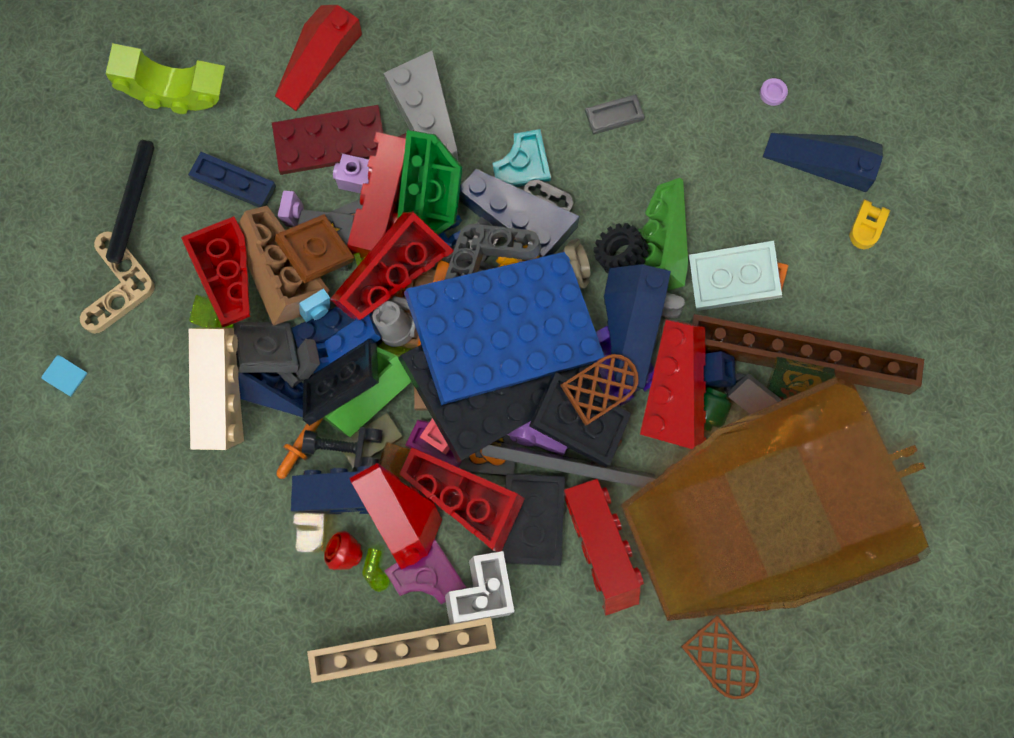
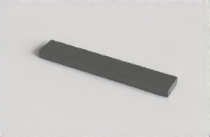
M493 442L484 447L481 453L483 456L651 490L656 489L658 478L652 473L612 465L604 467L597 462Z

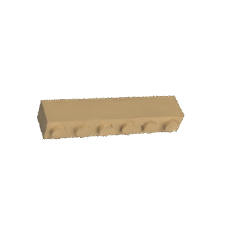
M489 617L307 651L311 682L318 683L497 648L492 619Z

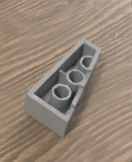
M433 52L425 53L385 72L386 88L409 130L436 134L458 161L457 147Z

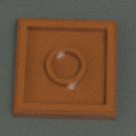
M325 214L282 231L275 236V241L304 284L346 266L354 260L353 254Z

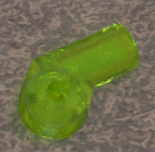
M368 548L362 576L371 589L381 592L390 585L389 577L379 567L382 551Z

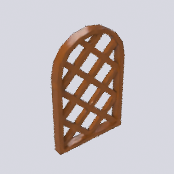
M611 354L598 359L597 362L560 386L586 426L621 402L626 401L635 392L638 385V372L635 365L628 358L622 355ZM611 358L610 366L601 364L604 360ZM615 359L624 361L623 369L614 367ZM595 367L594 376L584 374ZM599 367L609 370L607 380L598 377ZM613 371L622 373L621 383L611 381ZM626 374L633 376V386L625 385ZM579 377L577 386L568 384ZM583 378L593 380L591 390L581 388ZM597 381L606 384L604 394L595 391ZM610 385L620 387L618 397L609 395ZM569 389L576 390L575 399ZM624 389L631 390L622 398ZM580 392L590 394L588 404L579 402ZM594 395L603 397L602 408L592 406ZM608 399L617 401L606 408ZM580 407L587 408L586 417ZM591 409L600 411V413L590 419Z
M718 616L698 630L692 638L681 646L711 682L712 687L723 696L731 699H743L751 695L757 688L760 675L755 660ZM715 622L714 633L704 632ZM718 622L728 634H718ZM699 636L698 647L687 646ZM703 636L714 637L713 648L702 647ZM718 637L729 638L728 650L717 649ZM732 639L742 651L732 650ZM688 649L698 650V661ZM702 651L713 652L712 663L701 662ZM717 652L728 653L727 665L716 664ZM732 654L743 655L742 667L731 666ZM746 656L751 660L755 668L746 667ZM702 666L712 667V678ZM716 668L727 669L726 680L715 679ZM731 669L742 670L741 682L730 681ZM746 671L756 672L755 683L745 682ZM716 683L726 684V693ZM730 685L741 686V696L729 695ZM745 686L752 687L749 692L745 693Z

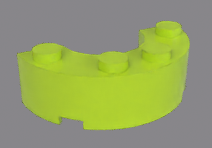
M112 43L106 76L114 89L142 101L148 108L158 109L160 107L171 108L175 113L186 114L188 110L198 111L211 108L218 102L225 66L197 60L196 65L191 68H171L150 60L139 48Z

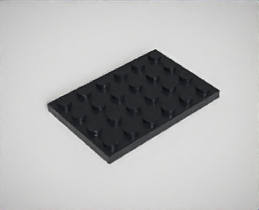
M422 345L400 355L398 358L457 462L462 461L529 423L552 376L548 375L441 405ZM592 364L559 372L558 374L570 379ZM595 367L584 374L594 376ZM579 377L573 380V382L578 384ZM583 378L582 387L590 388L593 380Z

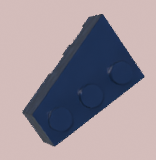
M371 466L357 467V472H348V469L332 468L330 473L321 474L319 470H305L303 475L292 476L291 511L303 515L341 514L344 512L369 514L349 478Z

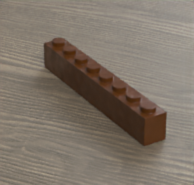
M697 314L693 315L689 323L705 327V354L722 351L733 356L735 361L785 370L788 367H797L804 372H817L822 378L907 395L912 394L922 385L925 360L922 358Z

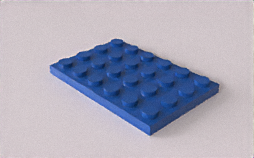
M565 252L407 288L404 292L441 405L552 375L556 372L559 373L597 362L598 359L605 357L573 267L570 264V259Z

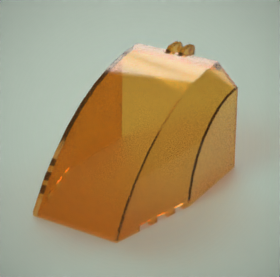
M837 377L717 429L710 435L711 437L694 447L684 458L667 468L666 472L653 482H649L621 504L667 621L751 611H768L780 608H796L917 563L931 553L921 521L901 478L926 469L923 462H918L910 465L909 468L897 472L893 461L903 457L914 455L918 451L916 446L913 445L889 454L871 413L854 384Z

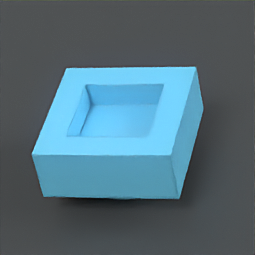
M323 288L300 302V315L305 322L311 319L317 320L322 318L330 308V297Z

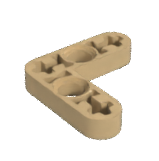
M112 232L99 234L95 239L94 247L121 283L81 313V325L87 331L94 334L104 331L150 297L155 289L153 280L127 247L123 260L128 259L132 261L129 271L119 272V264L107 261V248H105L104 242L110 241ZM136 275L144 283L145 289L143 291L136 289L137 285L131 277ZM124 297L125 304L121 309L114 310L111 308L114 298ZM104 306L111 315L108 317L101 307ZM93 314L98 317L99 323L97 325L90 323V316Z

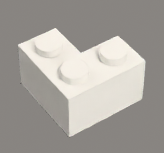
M504 552L473 556L469 561L473 588L450 591L445 595L450 625L489 617L492 619L509 616L514 613Z

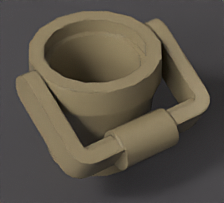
M573 239L568 242L564 250L557 253L565 252L569 257L579 287L583 289L590 282V266L580 239Z

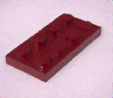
M379 105L272 122L280 175L335 166L336 163H340L342 154L369 160L370 155L376 156L377 153L376 143H374L376 132L383 133Z

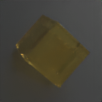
M294 513L293 525L297 527L296 551L325 553L328 517L325 514Z

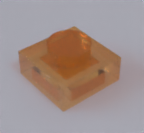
M386 442L379 464L397 477L403 478L399 474L410 449Z

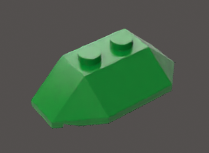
M407 130L397 218L402 213L414 212L437 235H440L456 223L463 167L436 134Z

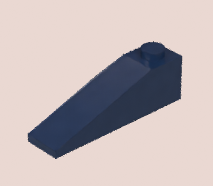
M771 133L763 158L867 192L876 180L883 158L882 144L858 136Z
M643 264L610 268L603 296L607 311L611 354L622 355L635 365L638 372L637 388L644 389L671 273L669 270ZM615 359L614 367L623 369L624 361ZM613 371L615 382L621 383L622 373ZM626 374L625 385L633 386V376Z
M238 372L240 399L303 417L302 382L292 388L277 372Z

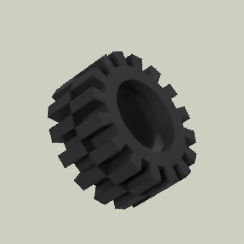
M620 223L616 224V229L610 226L607 228L609 231L607 234L604 232L600 234L602 240L597 239L595 242L597 245L593 250L595 259L606 273L609 272L610 268L638 264L644 265L646 261L643 257H648L649 254L647 252L649 247L637 228L633 225L630 226L629 223H624L623 227ZM628 245L624 252L614 256L619 248Z

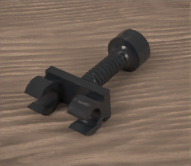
M360 427L358 441L355 443L342 440L333 441V439L327 440L326 438L321 439L317 431L305 430L302 453L314 455L315 451L320 448L321 450L327 449L344 453L353 452L356 455L355 470L360 466H373L379 463V459L362 457L364 441L381 443L383 430Z

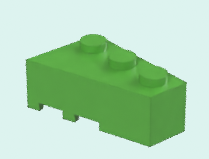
M377 347L379 383L329 413L323 419L348 437L357 432L360 427L368 422L411 382L398 359L399 357L395 354Z

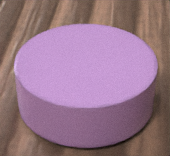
M776 78L766 80L760 89L761 99L771 106L783 103L788 94L786 84Z

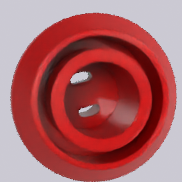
M348 531L337 532L331 537L326 546L324 561L331 570H349L353 566H357L362 558L361 545Z

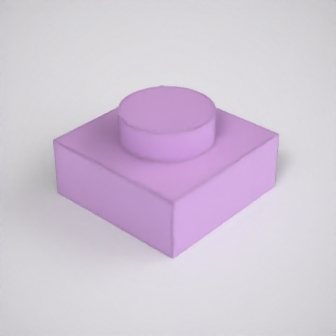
M283 191L278 217L285 226H297L301 210H304L303 203L294 191Z

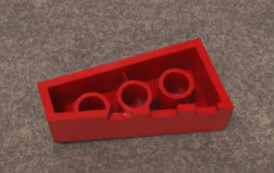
M379 132L375 134L374 143H376L377 153L376 156L370 155L367 165L369 168V184L363 183L360 193V205L363 208L356 209L347 244L353 256L365 258L398 219L405 138Z
M414 212L402 213L330 300L350 318L361 320L390 299L397 291L404 289L412 283V280L423 272H427L434 267L438 261L453 253L454 250Z
M665 320L640 435L693 450L706 448V437H704V423H706V411H704V393H706V381H704L705 327L681 321Z
M413 447L399 474L496 552L502 551L525 500L518 493Z
M598 479L565 489V502L577 536L582 538L581 547L588 565L592 564L593 567L591 573L597 592L602 591L603 593L602 607L605 616L638 605L640 586L644 585L639 568L632 567L629 559L633 557L628 541H622L618 531L622 530L617 514H611L608 504H611V499L607 488H601Z

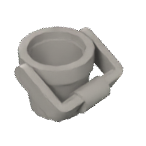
M393 296L392 299H388L373 311V322L381 335V339L391 347L405 345L412 337H418L412 317L404 311L409 310L406 298Z

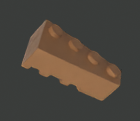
M268 206L244 212L238 225L246 240L247 265L273 326L300 317V302L323 288L327 294L330 290L320 277L304 284L275 241L276 234L285 231V229Z

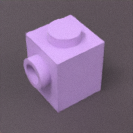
M342 154L340 163H336L333 170V179L336 180L338 188L361 193L363 183L369 184V168L367 167L369 160Z

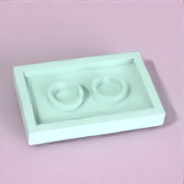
M774 241L689 255L697 311L782 298Z

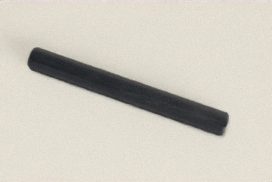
M140 140L106 253L107 261L110 263L120 264L123 260L154 152L153 142Z

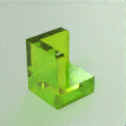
M196 295L189 321L201 327L222 328L208 296ZM233 324L224 328H232Z

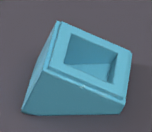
M57 355L41 378L71 397L88 373L60 355Z

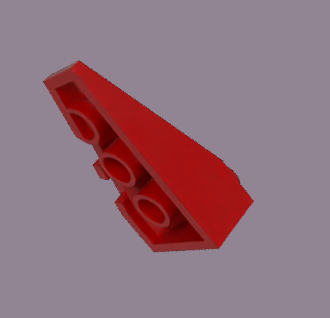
M321 5L304 24L275 97L297 111L360 38L362 31L359 19L339 5Z
M233 216L181 237L222 328L250 317L246 240L235 217Z
M378 463L349 478L401 570L416 564L420 559L429 554L442 522V518L430 498L427 496L423 497L414 487H408L402 483L399 477Z

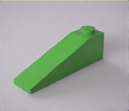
M677 178L657 186L645 212L646 216L650 219L642 229H637L649 247L647 250L649 253L648 257H643L646 261L644 265L671 271L667 291L685 286L688 267L684 184L681 178Z

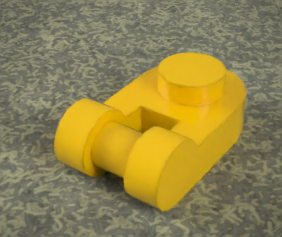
M864 199L850 230L849 237L852 244L859 249H869L874 246L880 238L890 210L885 207L880 209L872 206V202ZM869 216L876 220L875 222H873L871 220L866 219V217Z

